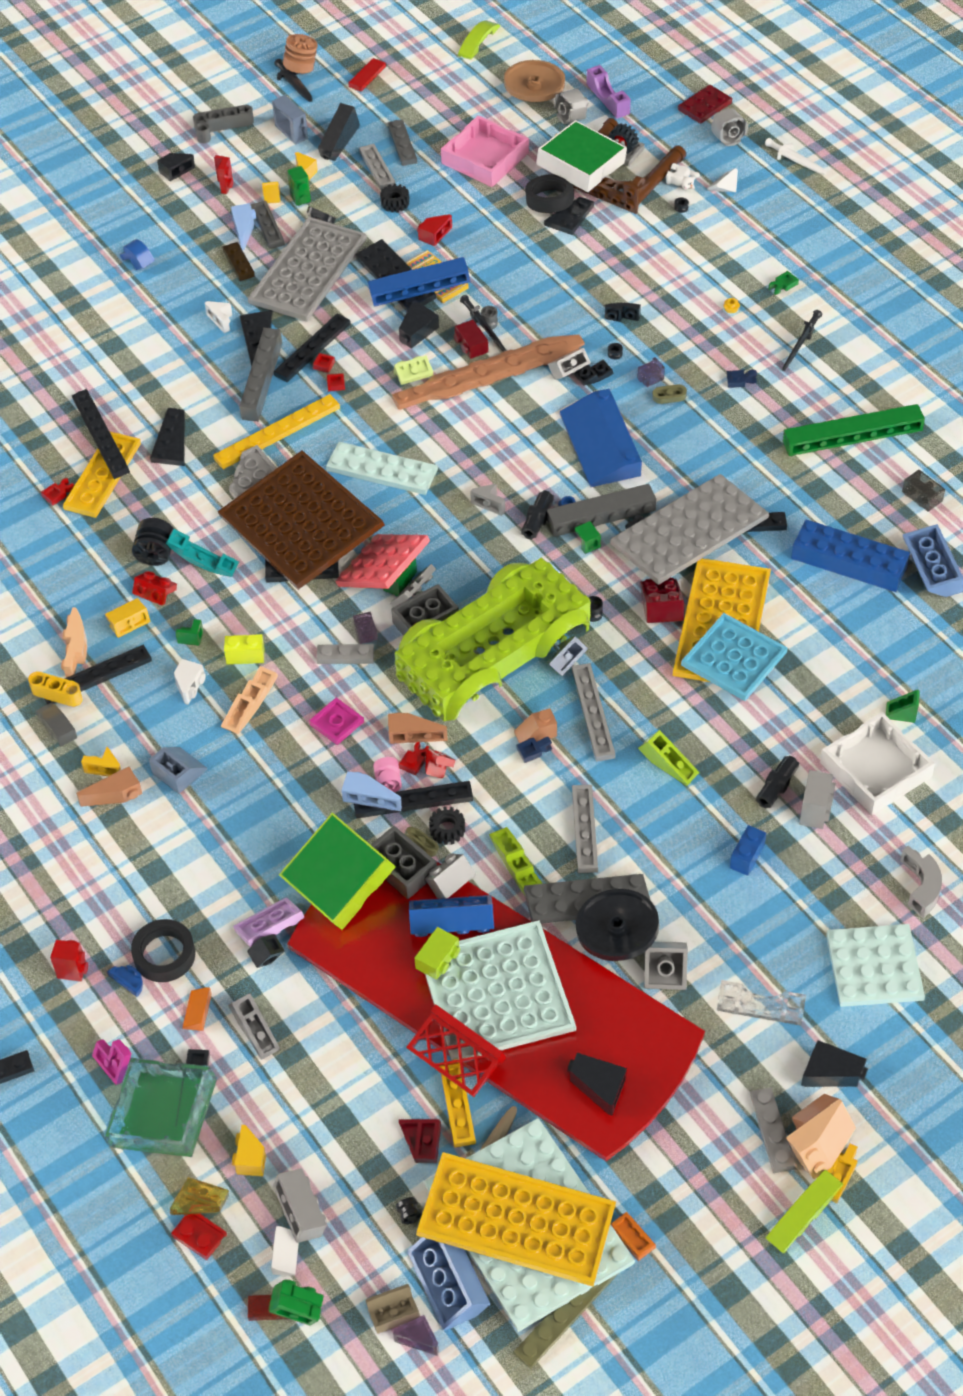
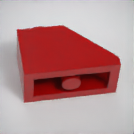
M447 214L426 218L417 228L419 240L436 246L452 229V215Z

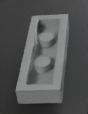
M374 644L317 645V664H374Z

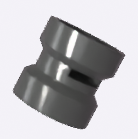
M494 306L483 307L481 309V316L491 329L496 328L498 325L497 309Z

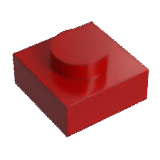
M319 353L313 363V369L329 373L335 363V357Z
M344 373L327 375L328 392L345 390Z

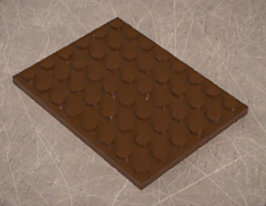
M303 450L218 511L219 516L297 590L385 526L381 518Z

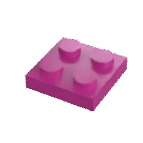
M336 697L311 718L309 723L333 743L339 745L364 723V717Z

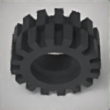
M389 184L388 187L385 186L380 192L381 206L386 211L391 210L394 213L396 210L397 213L399 210L404 211V208H408L410 202L409 192L405 186L402 187L401 184L391 186Z
M446 806L443 807L442 811L438 808L437 813L434 811L429 818L430 835L439 844L444 841V845H448V842H451V845L455 844L454 840L459 842L460 837L463 838L465 832V818L458 809L454 811V807H450V810H447ZM444 822L455 824L452 829L445 830L440 828V824Z

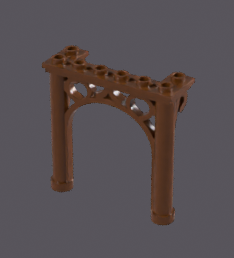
M608 118L597 132L608 137L618 122L613 118ZM675 145L651 172L643 178L636 176L633 181H618L604 177L589 192L573 185V188L637 214L639 204L664 179L668 171L672 170V164H678V162H681L686 157V151L683 147Z

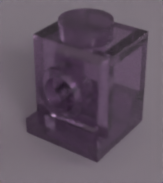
M656 357L652 358L651 362L638 367V380L643 382L646 387L664 380L665 367Z
M371 611L354 615V629L359 643L363 644L378 640L377 629Z

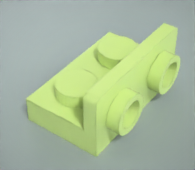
M427 355L417 356L412 360L400 361L394 364V374L398 376L401 385L431 377L434 373Z

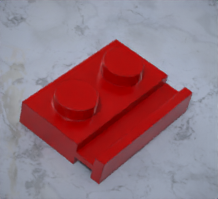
M191 1208L187 1216H184L171 1232V1236L205 1260H208L220 1245L221 1240L227 1236V1233Z

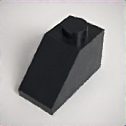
M169 153L157 160L159 173L170 182L195 168L193 154Z

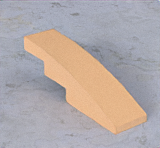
M260 666L253 680L248 681L242 694L238 693L221 728L239 734L262 704L278 674Z

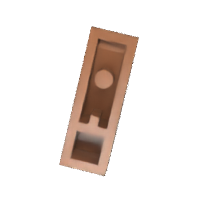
M397 712L388 714L390 744L416 743L418 741H448L447 726L410 713Z
M128 766L76 794L80 806L83 807L125 803L143 793L140 782Z

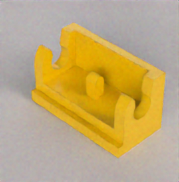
M138 598L105 614L106 619L110 622L109 626L117 638L151 622L147 608Z

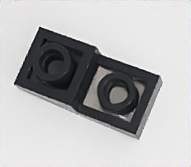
M610 303L605 305V319L621 322L622 318L639 321L641 317V304Z
M604 359L592 367L586 365L574 373L583 386L599 382L614 374Z

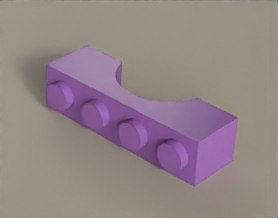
M598 65L587 69L586 85L615 118L618 119L629 115L631 99L623 90L617 93L613 90L608 73L603 67Z

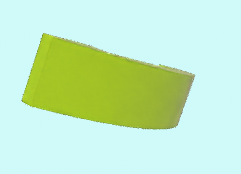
M488 20L478 23L465 38L458 56L472 60L478 53V46L489 34L493 35L499 29L500 24Z

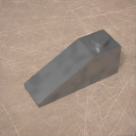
M250 993L228 1005L237 1023L261 1060L280 1050Z

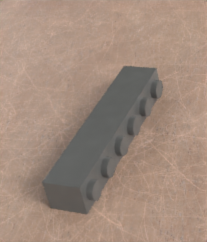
M263 328L239 406L242 420L259 422L282 346L280 329Z
M648 483L547 509V523L554 537L575 532V527L589 521L593 526H599L634 517L637 514L641 515L656 511V497Z

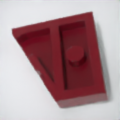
M399 1119V1125L415 1163H437L441 1131L440 1119Z

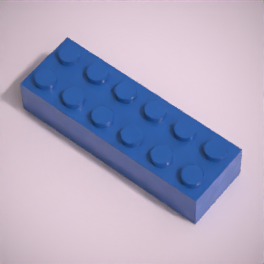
M805 519L793 543L791 559L897 592L907 570L911 552Z

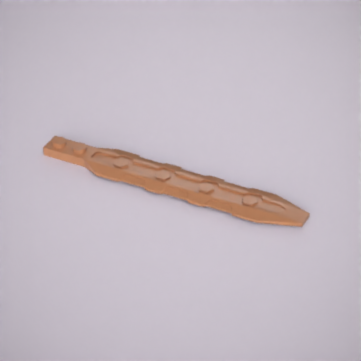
M579 334L547 337L532 342L530 345L515 350L511 349L500 353V355L485 360H478L452 371L448 370L433 375L424 384L392 394V399L399 410L428 400L449 399L461 395L465 391L480 386L484 387L510 376L523 374L530 369L542 365L546 366L550 362L585 345V342Z

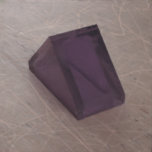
M425 1315L394 1329V1342L438 1356V1341Z

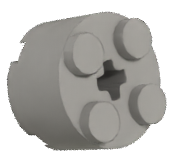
M578 88L561 92L555 96L554 108L558 110L556 115L561 123L567 124L586 118L588 99L583 96Z
M732 108L715 113L711 129L713 134L723 144L734 146L741 142L740 139L743 135L746 136L748 124Z

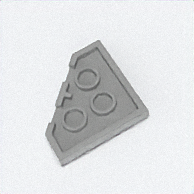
M258 445L241 454L240 463L237 465L234 473L233 483L229 487L230 494L234 499L277 469Z

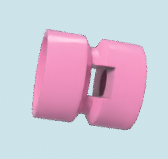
M383 757L375 761L373 764L375 780L393 792L399 791L402 783L398 761L393 757Z

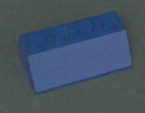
M491 895L409 901L410 931L416 937L427 936L428 933H433L437 927L447 932L457 931V934H467L470 930L485 933L489 932L490 929H494Z

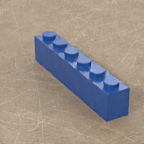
M461 257L367 282L373 305L376 307L469 283L470 277L465 258Z

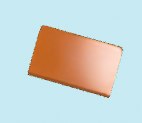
M210 987L191 991L183 1029L204 1031L212 996Z

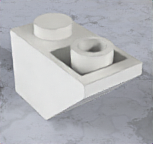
M182 659L174 672V676L184 703L189 705L191 699L195 698L200 684L204 683L206 674L204 673L203 665Z

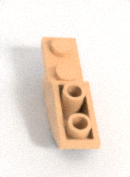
M72 607L71 614L67 616V628L63 630L62 635L63 640L66 642V657L62 660L61 668L64 670L66 678L74 675L77 664H85L87 657L85 629L77 608Z

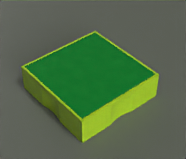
M331 813L281 871L279 876L332 923L343 930L361 909L368 896L378 889L396 866L334 813Z

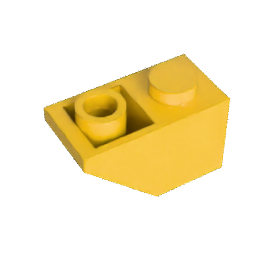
M241 1125L240 1133L237 1132L235 1145L238 1148L237 1153H233L232 1166H235L237 1175L263 1176L266 1162L265 1148L246 1125Z

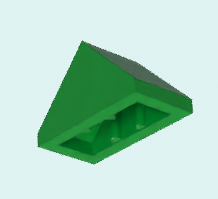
M917 689L888 701L885 715L890 720L915 723L920 691Z

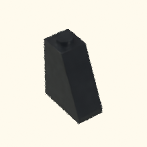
M413 300L399 327V340L401 343L411 349L439 328V315Z
M817 1040L804 1071L801 1086L857 1087L860 1079L865 1080L869 1069L865 1067L867 1059Z
M577 1052L575 1059L570 1060L567 1072H570V1082L607 1114L613 1115L626 1081L627 1068Z

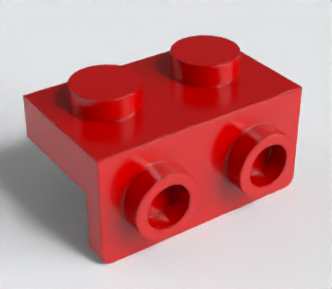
M215 155L214 162L221 194H228L230 188L233 187L230 157Z
M146 571L134 578L132 594L163 606L166 603L167 595L176 591L177 583L172 582L169 578L159 577L154 572Z

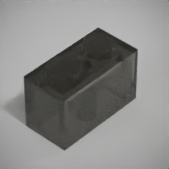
M918 469L904 479L902 492L929 512L943 502L945 488Z

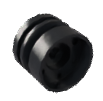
M146 518L140 521L132 546L133 556L141 563L150 566L165 564L169 560L171 548L166 542L174 529L172 525L159 518Z

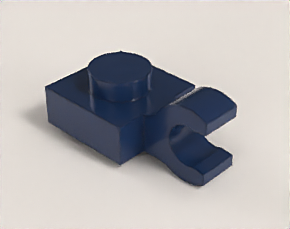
M754 369L749 370L747 373H744V370L727 371L728 388L745 387V383H757V372Z
M544 737L537 742L534 738L516 744V748L523 762L527 763L542 757V752L551 751L552 746L550 744L552 742L549 737Z

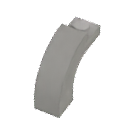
M907 846L902 850L900 862L915 873L921 881V886L910 894L908 906L924 918L937 904L942 886V874L937 862L930 854L922 858L918 851Z

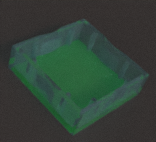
M130 1058L121 1084L118 1101L113 1107L104 1133L105 1139L112 1148L192 1157L217 1077L209 1066L185 1063L167 1064L157 1060Z

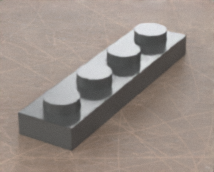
M403 119L388 122V129L401 165L416 164L417 157Z

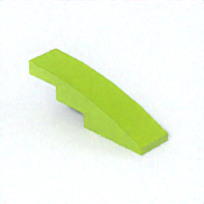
M508 827L489 834L499 856L523 894L524 886L543 884L535 874L533 865L525 856L523 847Z
M825 1169L795 1201L765 1238L782 1253H785L795 1239L803 1234L810 1223L817 1219L844 1184Z

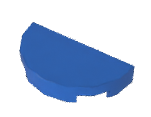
M130 965L114 966L107 971L111 978L136 997L142 992L143 981L140 972Z

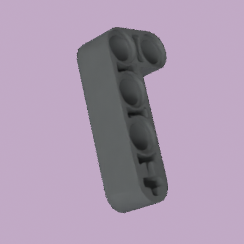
M240 105L194 114L193 122L197 141L199 143H208L211 140L210 132L252 125L254 123L252 107L250 105Z

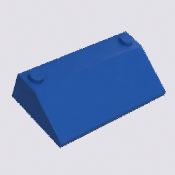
M610 388L592 392L560 411V416L590 488L641 476V458Z

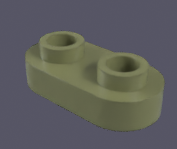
M680 384L656 387L653 390L652 399L658 404L680 402L686 398L687 389Z
M416 827L406 828L404 834L431 857L437 854L439 845Z

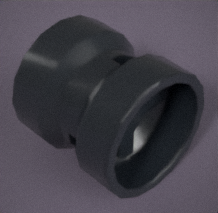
M590 596L588 597L591 602L590 621L596 622L603 616V601L600 597Z

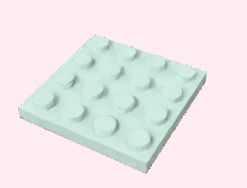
M909 924L827 930L826 936L840 1007L924 1001L925 994Z

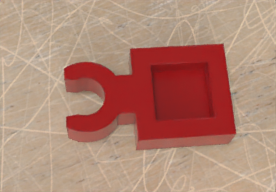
M64 478L61 484L57 485L54 483L41 491V495L54 506L67 497L66 492L72 491L74 483L69 484L68 478Z
M416 742L414 751L408 750L399 762V768L416 776L425 763L426 749H429V746L427 745L425 749L420 750V742Z

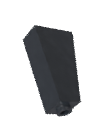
M343 103L339 104L318 147L320 156L323 159L335 161L358 130L360 123L354 106Z

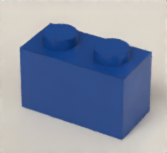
M750 825L747 826L731 854L730 869L747 876L750 874L765 846L766 832Z

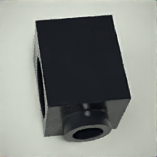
M272 934L261 937L247 952L256 968L272 964L285 950L276 935Z

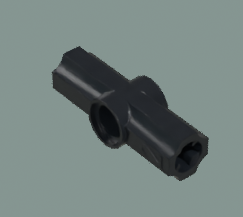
M543 490L539 492L534 505H530L527 519L521 530V534L526 539L532 540L536 538L542 524H546L547 509H550L554 501V495L550 491Z
M790 755L784 756L775 771H770L765 785L756 796V801L761 807L765 809L771 808L779 795L786 792L792 776L799 768L800 763L795 757Z

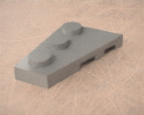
M432 564L426 567L390 604L395 607L410 599L412 595L417 594L422 589L421 585L423 583L426 584L433 578L432 573L436 568Z

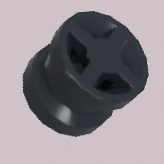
M415 1197L405 1198L395 1206L397 1212L401 1214L400 1219L404 1225L415 1223L422 1216L421 1210L417 1208L418 1202Z

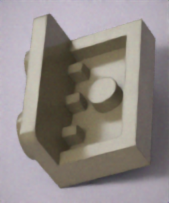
M409 1284L366 1299L369 1316L377 1334L421 1318Z

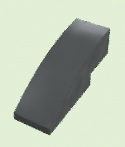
M51 702L35 710V713L51 737L55 738L60 747L77 739L75 728L54 703Z

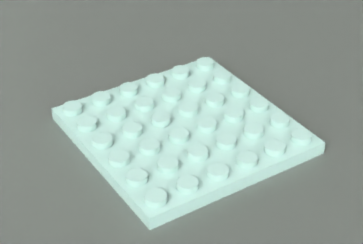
M540 921L459 941L460 952L455 959L452 958L445 974H441L437 980L425 974L434 1005L436 1004L499 1050L576 1031V1024ZM454 1034L445 1036L446 1045H457V1038ZM471 1046L461 1048L462 1058L474 1057ZM458 1049L448 1050L451 1061L459 1059Z

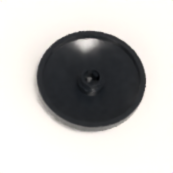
M610 889L592 896L580 908L575 923L577 937L581 946L591 955L607 961H624L644 953L656 940L660 926L657 909L651 900L643 894L629 889Z

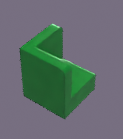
M590 521L575 527V532L581 538V550L584 554L601 547V535Z
M194 619L191 628L181 627V629H176L177 643L199 646L204 632L202 621Z

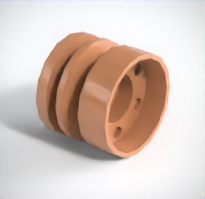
M303 34L288 36L285 46L286 51L283 56V66L295 73L305 74L313 71L318 47L317 42Z

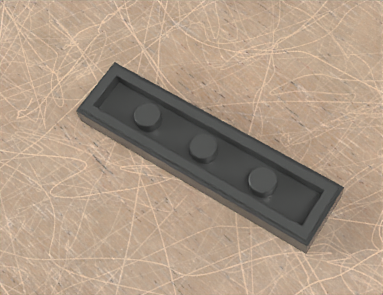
M262 201L251 204V209L255 210L256 220L269 249L285 245V241L267 202Z

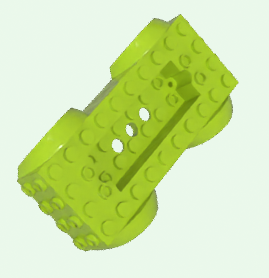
M542 557L532 564H508L500 569L492 578L487 593L444 621L426 619L415 623L408 629L399 644V649L395 652L396 677L400 682H404L410 692L415 693L420 698L422 704L427 705L436 717H440L444 722L455 720L458 718L464 704L470 698L473 701L478 700L479 695L477 692L492 683H498L500 688L502 686V678L534 657L545 658L551 647L558 640L562 643L567 639V636L564 634L572 628L583 624L587 632L590 625V599L583 595L574 584L567 581L562 573L557 572L552 564L546 562ZM507 628L514 631L510 635H505L503 632ZM491 641H497V642H498V643L495 644V645H494V644H489ZM478 647H481L485 650V652H483L482 654H475L474 650H477Z

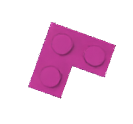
M104 1039L96 1041L92 1057L114 1084L118 1085L124 1080L132 1053L120 1039L113 1041L111 1046Z

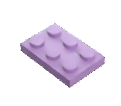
M286 897L239 922L233 928L236 934L251 947L261 937L272 934L277 935L288 926L296 925L304 918V915Z

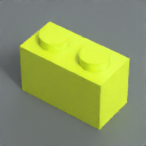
M263 635L225 636L224 653L226 664L264 663L265 648Z

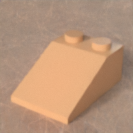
M838 1099L787 1136L786 1139L800 1164L813 1179H816L825 1169L828 1170L833 1166L856 1127L843 1102Z

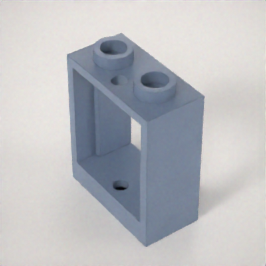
M286 95L273 100L275 126L295 145L307 140L306 114Z

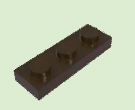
M238 242L222 246L223 252L239 281L255 277V272Z

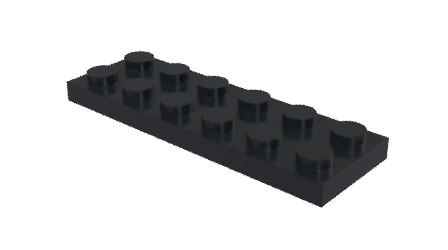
M383 239L355 254L357 261L375 279L412 270ZM430 292L397 302L408 311L413 300L426 305L437 297L435 292Z

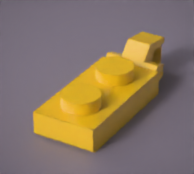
M851 1143L845 1153L841 1152L833 1166L828 1169L829 1173L844 1184L831 1200L835 1203H838L857 1166L858 1160L854 1159L858 1147Z

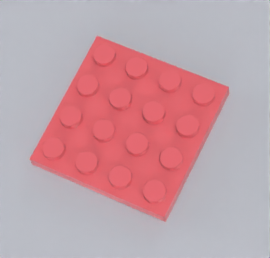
M377 534L361 550V553L351 561L346 570L340 573L335 582L338 587L389 589L430 542V539L427 535Z

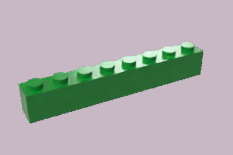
M918 404L784 429L782 442L788 456H794L923 431L925 417Z

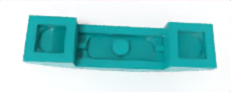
M173 529L166 544L175 553L188 562L209 572L223 576H233L239 561L224 553L220 557L190 542V536Z

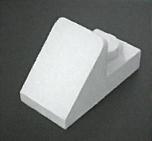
M205 302L207 316L223 333L230 331L229 317L232 316L231 304Z

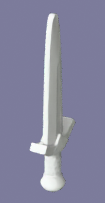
M771 138L766 139L765 146L778 151L777 160H780L782 155L823 175L827 173L825 169L794 151L793 143L781 146Z

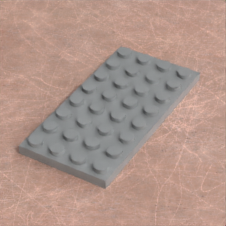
M308 217L248 297V303L308 321L367 239L366 233Z
M719 474L611 538L610 544L659 585L766 520L769 512L723 475Z

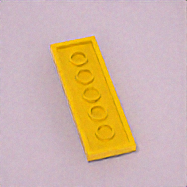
M109 431L128 466L141 445V440ZM99 449L96 450L63 504L64 510L97 518L121 478L119 477L114 480Z

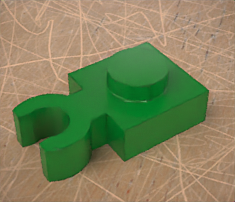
M786 271L776 277L775 281L769 283L768 290L775 288L774 294L778 295L782 289L788 291L798 285L799 279L789 271Z

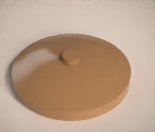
M526 60L518 62L507 69L504 75V86L507 92L517 99L528 102H543L555 98L557 94L564 90L565 75L558 66L550 62Z

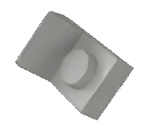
M496 484L474 488L470 491L471 504L501 516L505 513V499L497 496Z

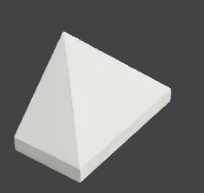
M735 168L724 173L707 188L708 191L736 192L738 170Z

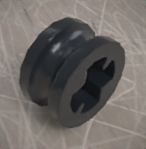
M679 197L674 201V210L676 212L685 213L688 210V199Z
M611 343L608 346V357L613 360L620 359L623 356L622 345Z

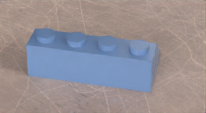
M938 524L902 534L928 592L944 597L963 592V576Z
M422 1237L407 1250L443 1330H448L477 1317L490 1305L464 1249Z

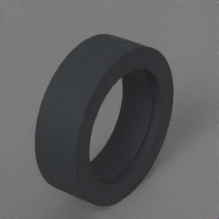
M555 174L538 176L529 181L525 187L526 203L530 209L536 212H559L571 206L574 201L573 184ZM547 190H557L563 192L560 195L553 197H541L537 195L538 193Z
M160 919L146 924L135 934L131 944V953L136 969L144 978L150 981L170 982L176 980L189 971L195 960L196 952L192 935L186 926L175 920ZM171 936L183 944L181 955L170 964L154 965L144 958L146 946L158 937Z

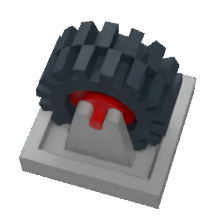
M620 123L613 128L608 138L627 147L623 165L629 167L644 150L645 144L638 142V134L634 133L636 130H632V126L629 125L627 127L626 123Z

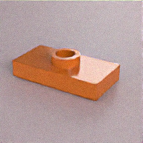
M625 1212L611 1223V1226L626 1248L638 1261L656 1248V1244L628 1212Z

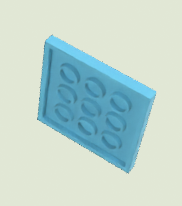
M723 613L683 658L681 666L746 701L787 653L788 647Z

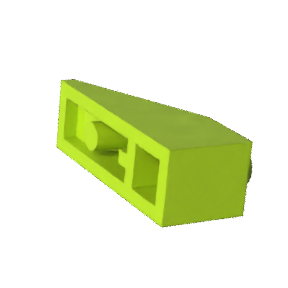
M660 730L649 736L638 748L651 763L685 786L700 773Z

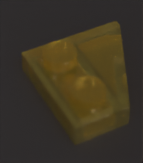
M188 1177L170 1207V1214L184 1215L220 1212L229 1196V1190Z

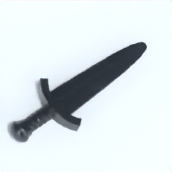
M276 59L274 65L281 70L277 74V80H281L284 77L302 97L312 102L311 94L296 75L298 73L286 69L283 66L282 59Z
M463 295L460 298V303L464 304L470 311L471 318L475 323H479L503 352L507 351L480 315V306L474 307L469 300V296Z
M820 310L813 311V316L809 322L804 321V331L788 356L782 371L788 368L804 341L811 339L814 326L818 319L822 317Z

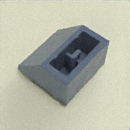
M163 747L149 759L152 773L178 794L207 771V767L181 747Z

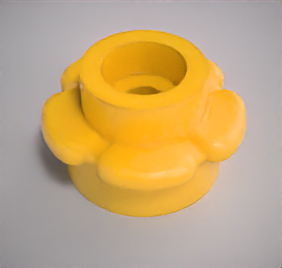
M729 298L725 300L723 306L726 312L736 313L740 303L735 298Z

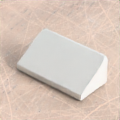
M276 1226L271 1264L272 1274L295 1276L299 1243L296 1242L291 1229Z

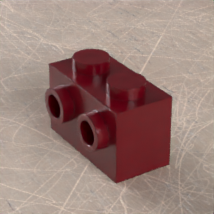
M473 319L455 326L454 339L456 343L461 345L463 353L467 354L470 359L489 352L488 339Z

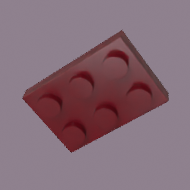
M709 84L679 104L678 110L701 124L715 113L730 105L732 97Z

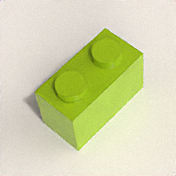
M437 927L416 955V969L437 980L441 974L446 973L452 958L455 959L460 952L459 938Z

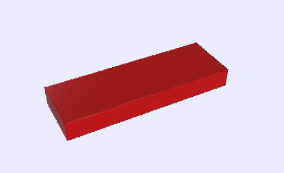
M372 58L348 82L349 87L362 92L386 67V62Z

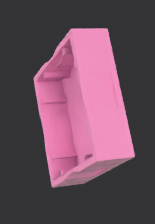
M478 115L460 134L453 137L441 148V163L493 187L529 154V138L512 130L505 129Z

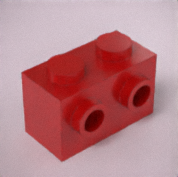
M56 939L50 959L57 979L82 982L83 975L87 974L88 962H86L85 952L82 950L80 942Z

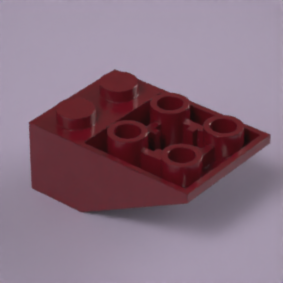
M669 578L659 585L652 579L640 581L647 623L684 621V599L677 579Z

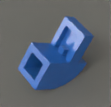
M138 239L123 247L124 252L120 254L122 260L130 259L136 270L143 269L155 261L147 246Z

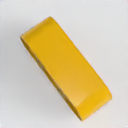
M38 671L29 675L28 681L33 695L72 707L82 703L83 698L78 683Z

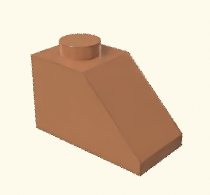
M550 708L532 713L514 730V734L519 743L534 738L536 742L544 737L554 738L557 737V721Z

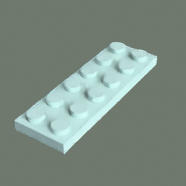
M338 442L326 465V471L423 495H426L438 470L437 465L343 442Z

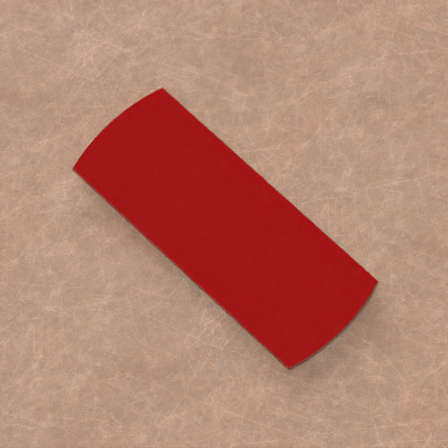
M384 880L378 889L368 896L361 909L343 930L332 923L311 904L304 914V918L299 921L287 945L290 950L416 1034L432 1012L430 1010L434 1006L426 976L415 967V957L432 933H428L424 937H416L415 934H411L409 901L440 898L435 896L427 883L407 899ZM468 881L448 898L485 896L489 894ZM491 896L494 929H490L489 932L479 933L477 930H470L467 934H457V931L448 933L458 937L459 941L531 923V921ZM543 929L576 1024V1031L501 1050L507 1058L502 1064H498L487 1079V1082L604 1161H608L644 1131L671 1100L697 1056L705 1036V1031ZM433 1021L429 1026V1034L440 1033V1024ZM441 1037L430 1038V1044L436 1048L442 1047ZM577 1052L627 1068L626 1081L613 1115L607 1114L570 1082V1072H567L570 1060L575 1059ZM487 1058L478 1060L479 1071L488 1069L492 1062ZM475 1061L463 1063V1066L470 1071H476Z

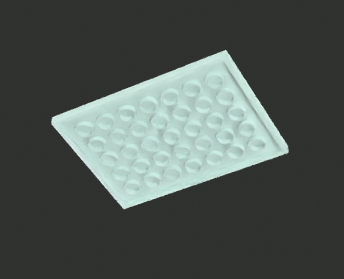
M539 1118L465 1158L590 1194ZM435 1176L425 1181V1186L429 1192ZM611 1224L594 1286L603 1283L635 1263L634 1258ZM466 1250L517 1332L592 1288L589 1285Z

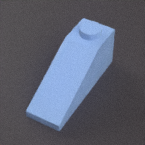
M250 203L231 206L232 219L242 250H245L254 228V219H256L255 210L251 209Z
M347 771L342 787L343 802L401 811V797L367 774Z

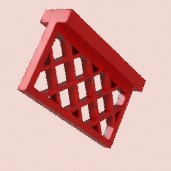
M435 1004L430 1010L432 1012L406 1048L472 1097H475L498 1064H502L507 1057L497 1047ZM433 1021L440 1024V1033L429 1034V1026ZM454 1034L457 1038V1045L446 1046L445 1036ZM441 1037L442 1047L431 1049L430 1038ZM426 1039L428 1050L418 1051L414 1048L419 1040ZM471 1046L474 1057L462 1058L461 1048ZM458 1049L459 1059L448 1061L447 1050ZM443 1051L444 1062L434 1063L432 1061V1053ZM487 1058L492 1062L488 1069L479 1071L478 1060ZM475 1061L476 1071L464 1073L463 1063ZM460 1063L461 1074L450 1075L448 1065ZM477 1076V1084L471 1090L466 1086L465 1077Z

